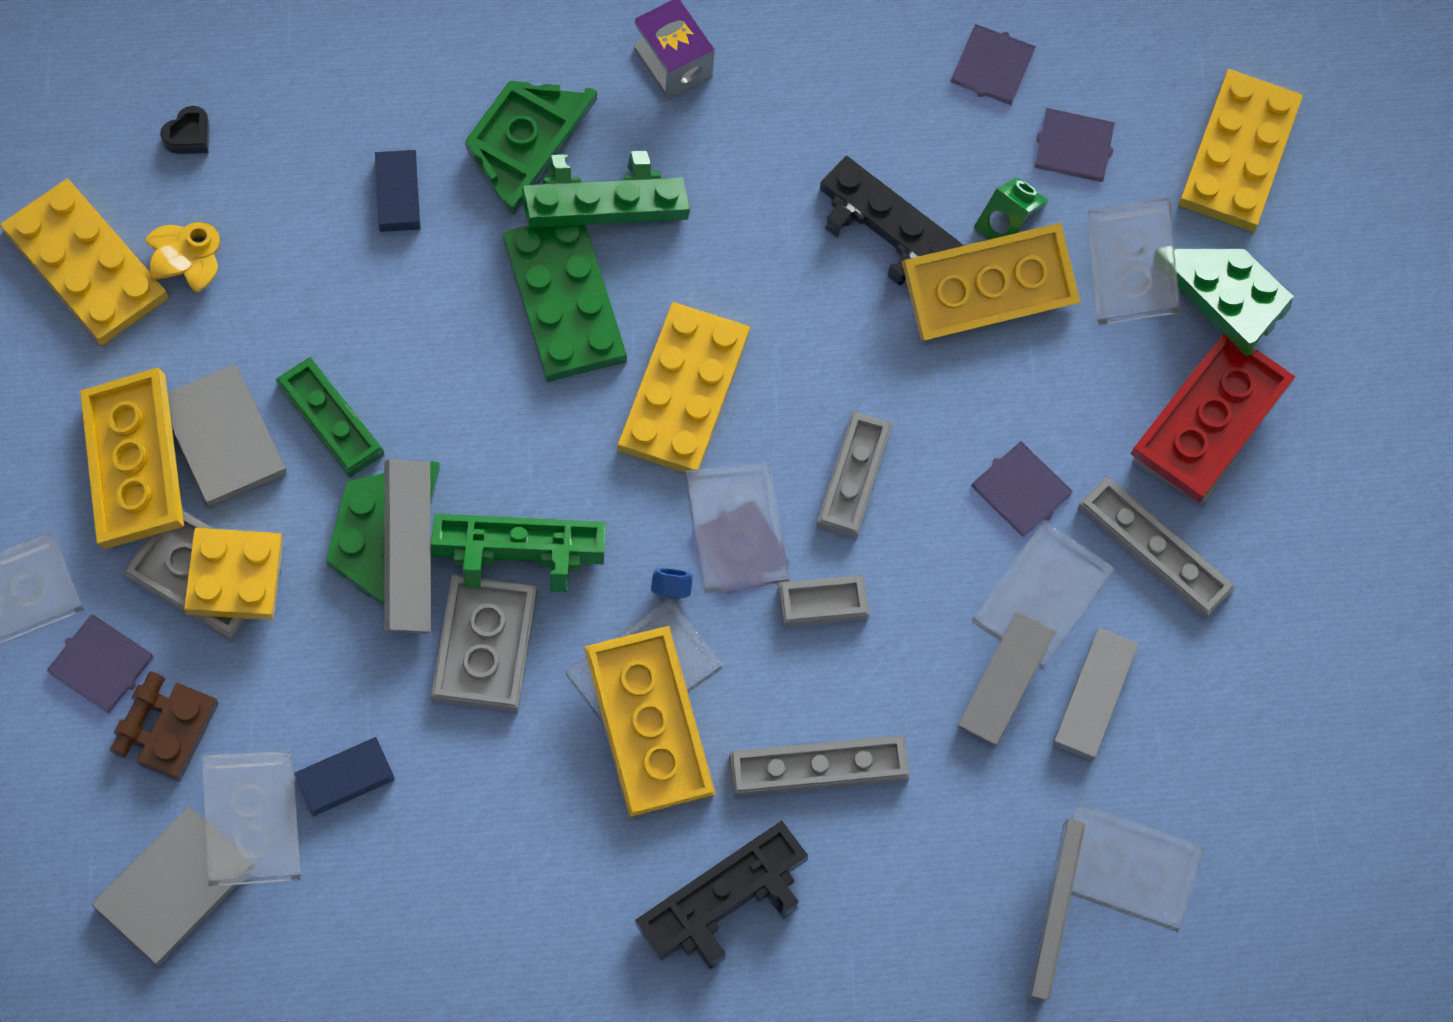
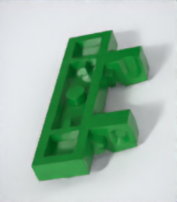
M647 151L630 152L627 168L632 171V175H624L623 181L581 183V177L571 178V166L566 164L567 154L551 155V167L548 169L550 177H543L542 185H523L521 197L528 228L688 220L690 205L683 178L661 179L659 171L651 172V163Z
M434 514L431 556L454 557V565H463V587L481 588L483 564L493 565L494 559L541 562V567L551 568L550 591L567 592L569 570L580 571V563L604 565L606 522Z

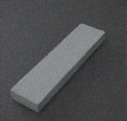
M388 459L384 462V632L427 634L431 632L430 462Z
M1106 476L1080 502L1078 510L1205 620L1236 587L1110 477Z
M904 735L730 751L729 755L734 798L909 781L910 778Z
M1068 818L1062 827L1027 996L1029 1000L1043 1003L1051 995L1085 830L1083 821Z

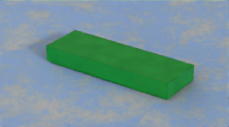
M311 357L275 379L279 389L349 478L384 455L383 448Z

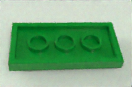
M586 225L537 228L524 226L504 231L503 241L546 382L627 362V353Z

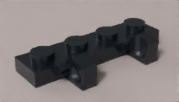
M847 155L820 183V190L833 199L831 205L834 207V210L826 218L828 222L825 229L838 238L840 229L843 226H849L856 220L860 224L864 223L896 248V252L901 255L900 261L897 264H891L888 271V277L899 286L906 281L901 261L965 246Z
M781 820L635 919V925L661 961L682 947L687 955L696 950L711 970L726 958L725 951L712 935L719 930L717 922L754 897H756L758 902L768 897L770 903L783 919L798 910L797 904H799V901L788 888V886L794 883L790 872L808 861V854Z

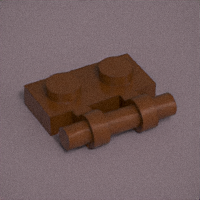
M150 671L143 685H137L131 697L134 703L125 720H119L114 730L116 738L110 751L115 755L126 758L132 744L142 747L143 750L137 760L140 766L180 782L219 703L217 698L177 682L169 698L160 695L159 691L165 678ZM150 709L161 713L151 733L141 729Z

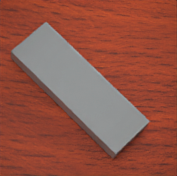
M855 411L852 412L816 527L857 539L891 432L892 422Z
M1017 611L957 727L997 747L1056 630Z
M1098 627L1052 746L1089 761H1094L1139 643Z

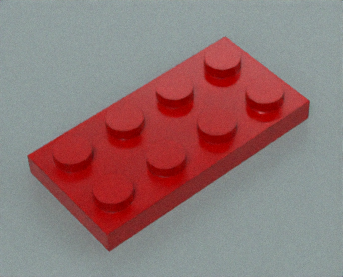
M1223 333L1134 446L1131 455L1200 503L1289 388L1296 376L1257 349L1253 354L1246 356Z

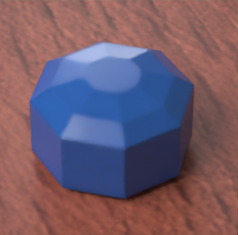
M656 568L653 571L651 591L667 599L686 598L691 595L693 575L682 569Z

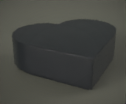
M192 105L183 108L178 113L177 119L170 120L161 128V140L167 151L176 154L209 153V120L205 110L199 106Z

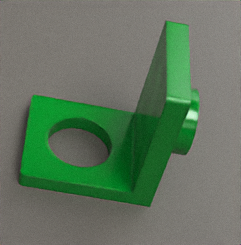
M1016 177L996 188L975 223L974 228L989 239L1018 233L1026 218L1045 207L1048 199L1038 193L1030 184ZM994 211H1002L1009 217L1010 228L1006 233H998L991 227L990 217Z

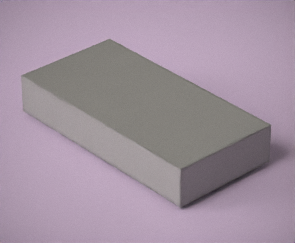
M864 575L779 582L778 592L783 628L862 621L869 618Z

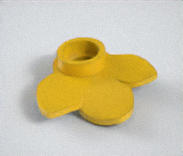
M194 222L185 227L164 225L153 230L145 238V242L156 250L150 261V275L152 279H162L184 274L191 289L198 293L205 289L215 278L218 272L215 254L220 247V236L212 225L204 222ZM195 238H205L200 243L192 241Z

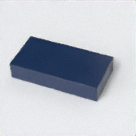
M416 150L375 152L380 232L421 229Z
M376 737L294 773L312 816H316L395 780Z

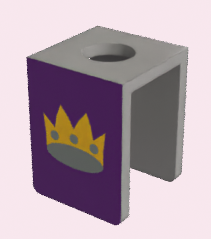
M671 0L635 19V26L644 39L634 44V50L668 100L713 77L715 49L681 0Z

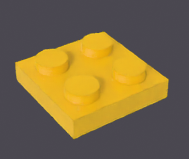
M195 528L184 606L186 615L274 620L283 547L282 533Z

